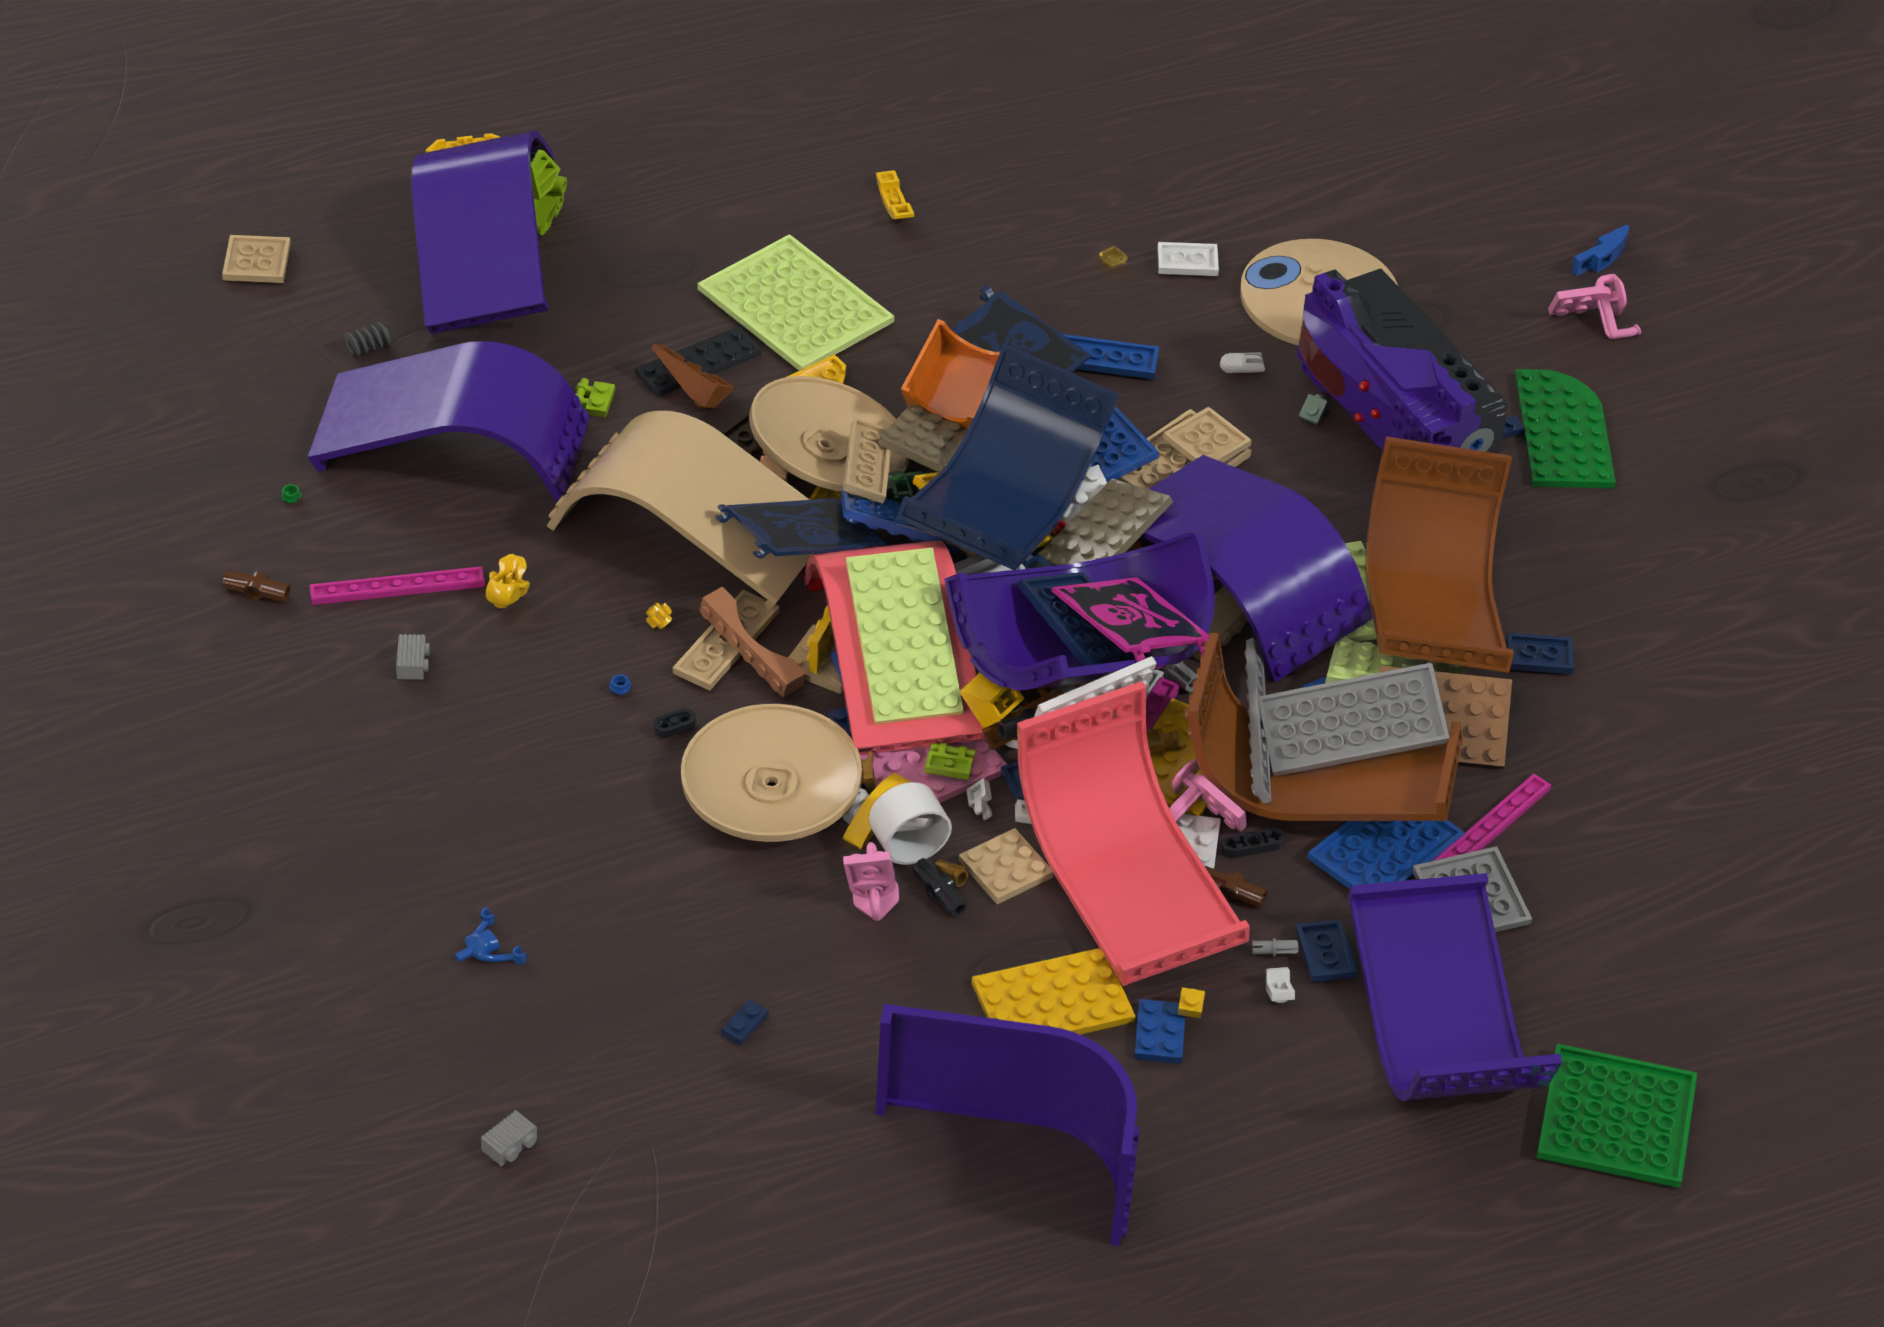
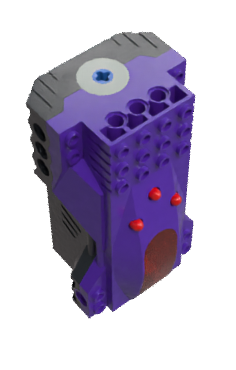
M1382 268L1348 280L1336 269L1314 277L1312 292L1305 294L1297 357L1303 362L1301 365L1302 370L1310 377L1315 386H1318L1323 393H1329L1349 413L1382 451L1387 436L1499 454L1506 411L1508 409L1507 401Z

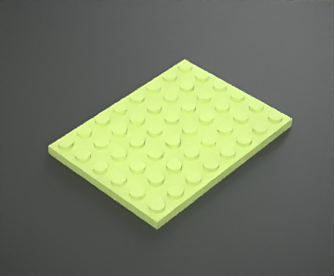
M790 234L698 283V290L799 371L833 354L836 355L894 322L893 314Z

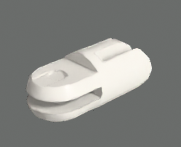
M1261 352L1225 354L1220 361V367L1226 373H1261L1265 371Z

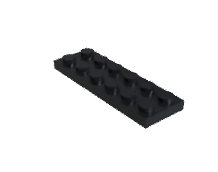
M737 326L678 350L676 353L685 357L684 362L688 361L702 367V372L712 375L760 356L761 348L740 326ZM660 358L635 368L637 377L656 397L682 388Z

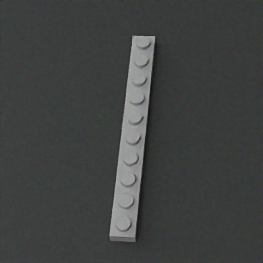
M1254 638L1246 640V650L1244 651L1247 660L1245 670L1248 674L1246 685L1249 692L1246 695L1249 703L1247 713L1250 718L1248 728L1251 733L1249 744L1252 749V753L1249 755L1252 762L1250 772L1253 778L1251 789L1255 797L1258 796L1262 803L1265 804L1272 801L1270 764L1257 698L1266 695L1264 660L1258 643Z

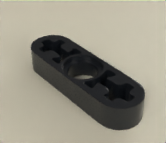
M1279 828L1231 835L1223 839L1221 851L1228 858L1277 851L1284 847L1286 835ZM1255 840L1259 845L1252 846L1248 841Z

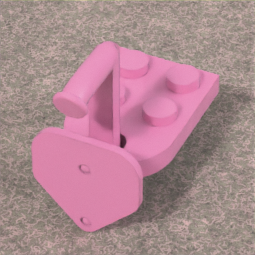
M1615 274L1599 277L1594 287L1557 292L1548 308L1550 315L1564 316L1571 312L1579 314L1598 308L1605 335L1609 339L1641 334V329L1637 324L1630 328L1617 329L1613 311L1616 316H1620L1626 307L1627 298L1623 282Z
M1196 758L1189 761L1176 774L1171 783L1175 794L1179 793L1185 786L1188 787L1169 808L1175 821L1201 797L1208 804L1207 807L1215 815L1220 814L1225 818L1224 822L1233 830L1236 828L1241 832L1247 826L1245 811L1207 780L1204 774L1202 776L1196 774L1200 768Z
M870 842L866 847L867 854L844 856L843 861L849 888L853 893L854 906L873 920L880 921L898 903L899 887L895 881L890 851H877L876 845Z

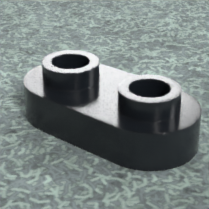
M681 708L654 719L653 731L657 736L669 737L690 730L696 724V715L694 711L688 708Z

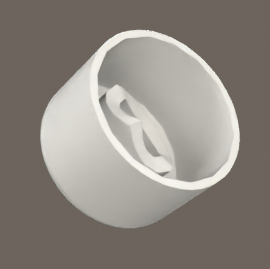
M917 782L899 784L887 790L875 801L869 814L870 827L885 852L890 851L893 862L902 865L915 864L922 858L928 859L945 845L952 830L951 821L933 791L928 786Z

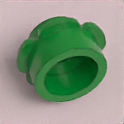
M288 484L282 488L281 499L283 501L293 504L301 499L302 493L299 492L298 486Z

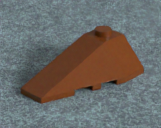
M652 345L651 348L687 395L695 400L694 404L702 409L715 408L734 390V386L719 376L702 372V367L688 361L684 362L685 357L666 346Z

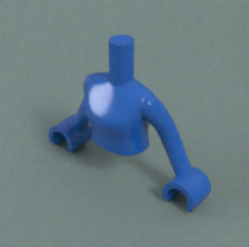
M486 907L481 910L480 925L465 938L466 949L454 954L457 962L473 956L485 962L514 961V963L521 965L526 962L527 953L521 954L522 947L516 946L513 949V954H490L500 949L497 938L489 929L484 931L486 926L493 925L495 921V915H490V909Z

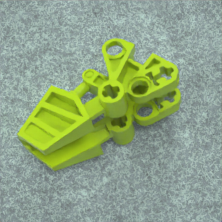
M538 149L530 165L538 235L542 236L550 228L553 217H557L563 205L567 178L559 176V166L545 151Z

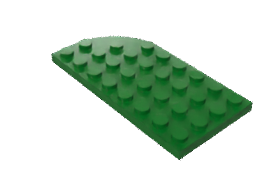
M1516 369L1515 381L1522 425L1525 428L1524 439L1532 487L1614 489L1616 482L1603 407L1597 395L1584 383L1560 372Z

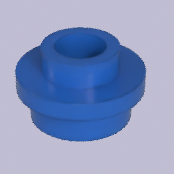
M618 674L612 677L609 682V689L614 694L623 695L630 691L631 682L627 676Z

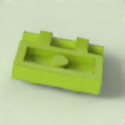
M582 378L577 384V393L575 395L579 397L581 405L587 410L589 415L606 418L615 392V384L595 381L592 387L588 386V379Z
M944 742L940 744L931 743L925 764V773L969 780L976 750L967 749V746H960V748L948 746V743Z

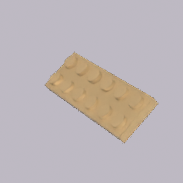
M853 417L850 427L843 491L851 495L867 498L872 502L884 503L891 450L879 445L878 442L888 428Z
M742 590L735 598L739 620L754 640L780 612V606L776 604L768 611L763 607L767 600L745 590ZM711 624L674 665L673 674L710 691L739 659L741 654Z

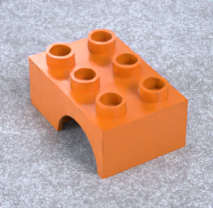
M938 319L901 388L907 406L910 404L919 405L930 413L939 414L943 419L956 422L961 427L969 429L982 401L1000 352L985 350L967 342L955 334L947 326L946 322Z

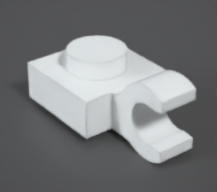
M983 778L966 789L969 806L974 809L976 815L982 813L983 820H987L992 816V811L987 804L992 797L989 782Z

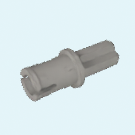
M1275 938L1268 941L1252 940V947H1262L1253 948L1252 955L1273 954V957H1276V954L1298 953L1297 940H1276Z

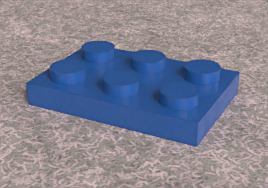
M1139 999L1134 1059L1182 1063L1185 1016L1177 1015L1179 1003Z

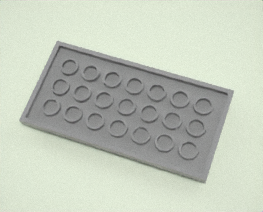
M1432 663L1257 697L1274 777L1448 743V739H1450Z

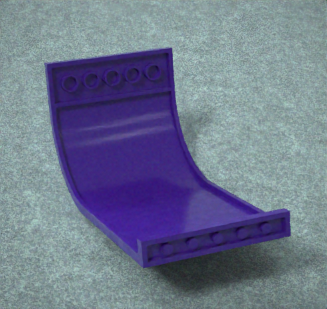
M533 130L416 155L412 166V199L425 327L431 334L549 311L548 302L544 295L530 163H532L538 149L545 151L553 161L554 153L538 131Z
M468 342L338 373L308 458L317 472L325 471L328 460L331 458L439 433H474L502 442L520 453L535 468L557 503L562 496L567 494L566 492L569 489L587 423L589 422V414L587 410H584L579 397L575 395L565 378L540 357L521 348L503 343Z
M1205 455L1200 456L1149 488V490L1169 495L1173 503L1140 537L1157 544L1188 532H1199L1203 536L1211 572L1228 589L1247 617L1257 639L1271 681L1277 682L1373 619L1363 580L1345 542L1328 519L1310 501L1297 492Z
M1487 873L1353 885L1348 893L1378 1052L1390 1088L1401 1101L1546 1087L1550 1084L1562 1064L1561 1054L1524 1057L1514 1023L1486 890L1489 882Z
M884 1004L880 1022L875 1115L885 1116L887 1105L1039 1125L1060 1130L1074 1136L1098 1154L1113 1178L1116 1200L1110 1245L1120 1246L1121 1236L1126 1237L1140 1127L1135 1126L1137 1102L1134 1087L1118 1060L1096 1042L1062 1028Z

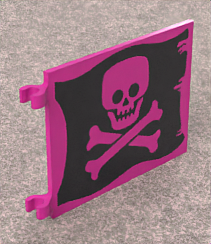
M1137 577L1052 587L1054 594L1124 652H1133L1137 662L1146 659L1144 653L1150 652V649L1195 643L1198 645L1201 654L1204 655V642L1208 641L1209 635Z

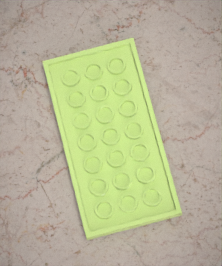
M933 548L846 557V567L875 725L963 714V704L959 692V683Z

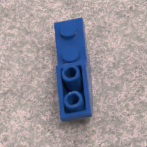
M1625 225L1601 236L1597 240V246L1577 254L1573 259L1571 272L1576 276L1590 269L1598 273L1611 265L1625 247L1630 226Z

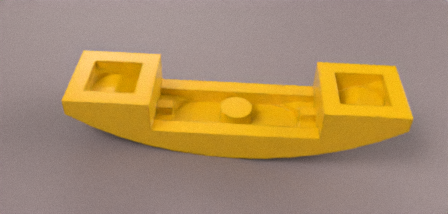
M895 170L877 172L876 179L879 191L892 219L914 217L910 203H906L900 190V181Z
M896 773L884 779L861 805L849 824L843 840L862 850L874 835L869 824V814L875 801L894 786L911 781Z

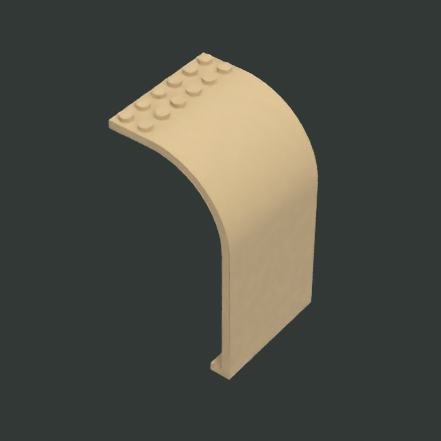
M652 411L641 414L631 420L620 434L616 432L609 441L611 444L605 445L598 454L599 456L595 457L588 465L589 469L584 470L577 479L578 481L570 486L566 492L567 494L559 499L555 505L557 507L548 516L551 520L547 527L554 531L576 503L584 496L608 494L631 500L657 515L765 597L767 601L763 607L768 611L773 608L807 564L809 556L813 555L774 556L772 553H769L764 558L759 559L753 554V551L761 549L755 544L757 539L734 517L725 523H721L716 519L717 515L724 513L718 509V505L721 504L736 505L809 499L714 427L692 416L673 411Z

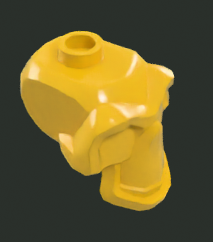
M509 554L499 560V573L495 571L489 573L490 580L486 588V598L495 607L506 608L527 593L530 582L522 579L523 573L527 568L523 556Z

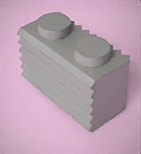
M424 634L399 635L396 662L397 679H424V672L429 670V660L425 659V656H430V643H426Z
M515 1110L510 1116H507L506 1119H503V1121H500L499 1124L493 1127L492 1130L490 1129L489 1132L482 1135L481 1149L493 1161L503 1166L508 1161H514L523 1149L531 1148L537 1140V1126Z

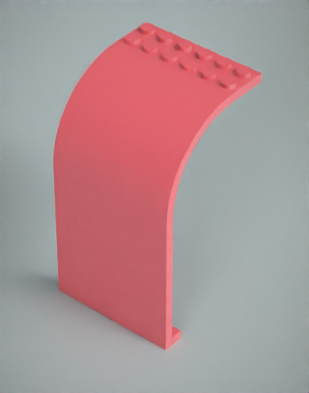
M942 540L813 554L808 558L803 578L804 585L807 586L810 580L822 579L851 736L854 746L858 749L860 755H866L868 751L874 754L931 747V743L940 744L944 742L955 744L985 739L982 725L962 695L964 712L960 715L877 725L874 722L846 567V557L933 548L959 689L961 690L976 676L974 664L970 660L972 656L967 648H963L956 631L944 580L955 575L956 572L950 553Z
M1143 681L1017 723L1020 781L1028 814L1040 847L1051 870L1123 986L1249 942V924L1246 920L1240 922L1179 828L1164 799L1148 746L1146 732V686Z

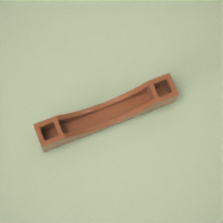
M724 587L702 598L700 607L702 616L715 627L718 633L728 640L729 644L743 656L746 662L756 669L759 676L763 677L774 691L784 698L803 687L806 672L792 658L769 651L758 644L747 633L739 620L736 600Z

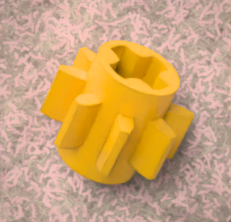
M657 602L646 611V614L649 616L646 618V622L652 628L658 626L662 629L672 620L670 616L672 610L666 603L661 606Z

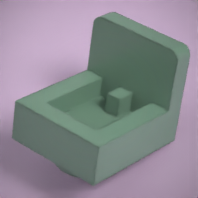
M1308 394L1299 418L1319 425L1325 410H1329L1327 399L1318 394L1315 396Z

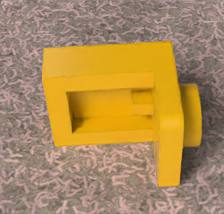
M1182 987L1177 1015L1201 1018L1205 991Z

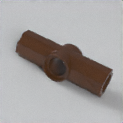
M226 570L222 582L223 588L243 592L251 600H260L262 597L287 602L291 590L290 584L270 580L266 574L257 571L253 572L252 575Z
M1205 866L1227 901L1234 902L1238 899L1259 908L1263 906L1267 896V889L1247 882L1244 876L1238 872L1232 871L1226 874Z

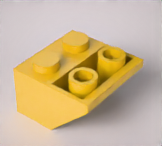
M981 672L959 691L983 728L1001 721L1024 699L1019 690L1001 687L987 679Z

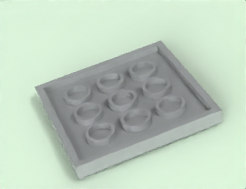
M1497 846L1413 866L1412 872L1416 880L1487 873L1489 882L1486 890L1495 932L1531 924L1532 917Z

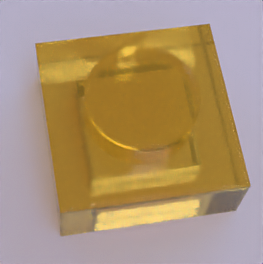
M1112 246L1100 252L1099 259L1109 268L1113 269L1126 263L1127 255L1118 247Z

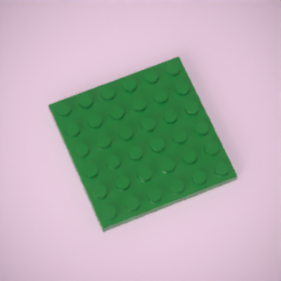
M1557 1044L1555 1054H1561L1562 1064L1549 1084L1536 1158L1680 1188L1697 1072Z

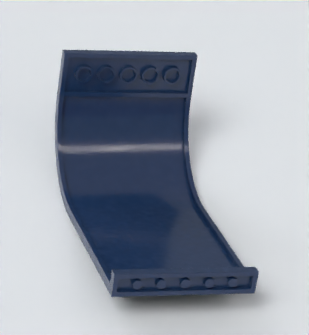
M1004 344L979 408L958 449L947 465L912 498L907 496L903 498L897 518L1015 571L1056 528L1072 504L1098 451L1120 394L1015 347Z

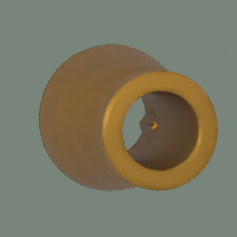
M942 859L935 863L934 866L942 875L946 873L952 878L955 886L961 887L967 881L968 872L964 866L946 862Z

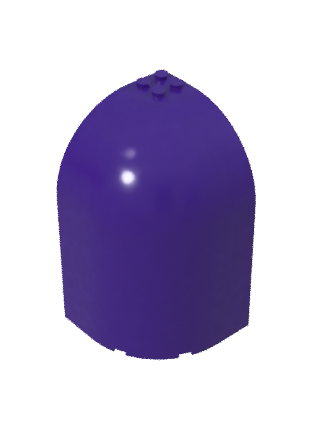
M1188 532L1141 549L1085 562L970 575L958 573L944 579L956 631L963 648H967L972 656L971 662L987 679L1001 687H1008L1013 690H1029L1091 682L1137 663L1136 660L1083 666L1017 585L1021 579L1084 572L1092 583L1137 577L1207 634L1214 613L1213 577L1204 538L1199 532ZM1195 643L1150 649L1156 661L1154 670L1187 659L1199 649L1198 645Z

